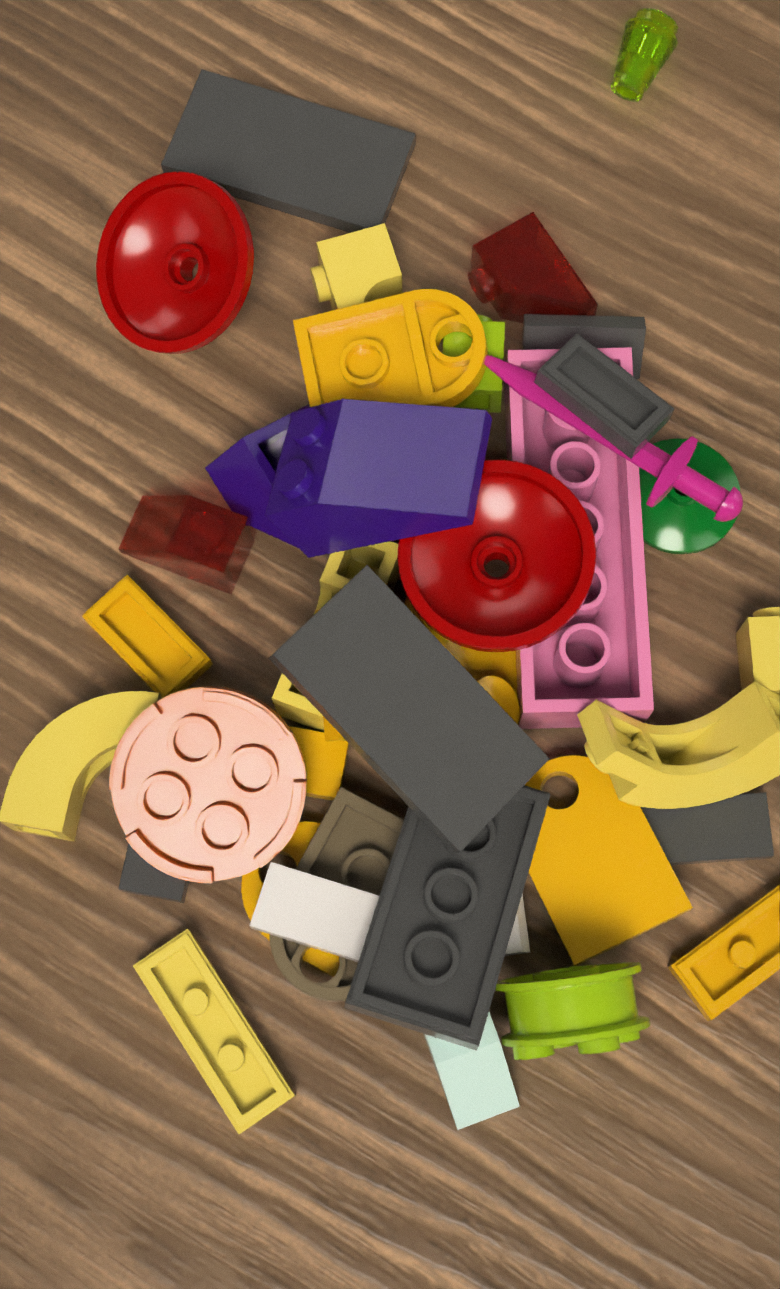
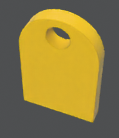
M413 290L293 320L310 407L340 399L455 407L473 393L485 373L486 365L484 362L488 355L485 332L478 315L464 300L442 290ZM452 332L466 333L472 338V344L464 354L450 357L438 350L441 340L446 335Z
M570 755L551 759L525 784V786L542 791L543 785L550 778L566 776L572 779L579 789L578 797L570 807L554 809L547 805L528 872L574 966H578L692 910L693 907L641 807L620 801L609 774H605L596 768L588 757Z

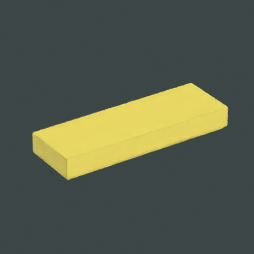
M186 929L133 965L238 1134H242L296 1096L191 930Z

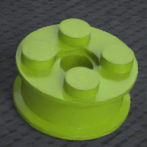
M623 962L573 966L498 980L495 991L505 992L510 1032L501 1037L502 1045L513 1048L515 1060H528L548 1057L555 1054L554 1049L576 1044L579 1054L610 1052L620 1049V1043L640 1039L639 1031L650 1027L649 1018L638 1015L632 975L642 971L641 963Z

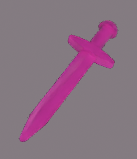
M486 356L484 364L519 395L655 476L657 480L649 494L646 505L653 508L674 487L715 512L716 515L713 519L716 521L727 522L740 514L743 507V497L736 487L729 491L687 466L696 449L698 439L691 436L672 456L648 442L630 459L535 384L534 381L537 374L496 357Z

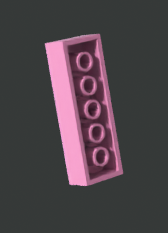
M632 347L597 348L633 376ZM560 349L508 350L506 362L537 374V371ZM504 382L507 460L537 467L554 476L571 490L587 513L596 544V564L592 584L584 603L576 615L550 638L531 647L516 650L517 697L520 707L519 727L521 729L582 728L577 714L596 699L640 722L646 723L654 711L639 467L519 395Z

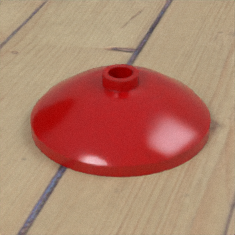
M162 173L141 182L129 191L115 207L105 225L99 242L96 261L98 292L104 310L114 327L133 344L146 350L163 354L191 352L204 347L220 336L236 318L251 285L254 247L246 216L240 205L226 189L214 181L194 173ZM198 263V271L193 279L192 271L194 266Z
M509 460L484 461L472 525L399 539L398 565L402 585L416 613L432 630L445 639L465 648L484 652H509L528 648L543 642L560 631L572 620L584 603L592 584L596 564V544L591 522L585 509L571 490L554 476L537 467ZM492 560H501L508 565L509 570L503 576L493 577L485 571V566Z

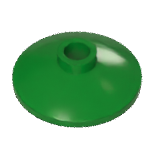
M667 439L656 442L653 445L672 456L687 439ZM698 442L687 466L729 491L733 487L740 491L737 476L727 460L713 448ZM639 467L643 541L647 545L671 554L697 553L721 541L734 525L737 517L727 522L716 521L713 519L716 515L715 512L689 496L679 495L674 488L653 508L646 505L657 478Z

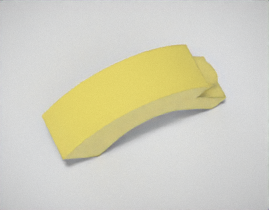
M755 681L716 710L700 718L680 724L652 725L643 723L597 699L577 714L587 740L584 748L588 758L601 772L609 774L618 799L631 805L655 809H676L710 804L750 791L780 775V695Z
M147 691L111 693L80 703L51 721L36 735L16 763L4 794L0 810V822L14 831L74 842L83 803L90 786L98 775L111 765L115 750L126 729L145 709L162 698L161 694Z

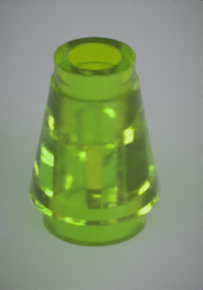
M643 8L636 12L634 18L626 21L614 79L611 84V90L617 96L633 102L642 100L645 91L648 90L678 45L676 38L678 25L670 16L655 9Z

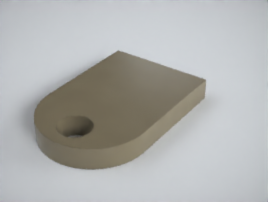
M340 787L296 870L380 896L404 820ZM269 934L274 960L283 976L296 989L321 1001H346L358 962L339 956L340 964L336 975L327 982L315 983L308 980L301 969L302 958L311 947Z

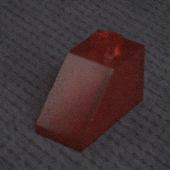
M534 212L472 246L471 271L468 272L470 286L480 302L483 304L490 302L501 319L523 323L524 314L596 315L597 302Z
M190 495L142 496L118 550L127 556L232 595L255 540L249 518L242 514Z

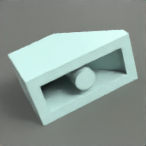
M488 1012L477 1051L423 1034L457 1130L520 1107L490 1012Z

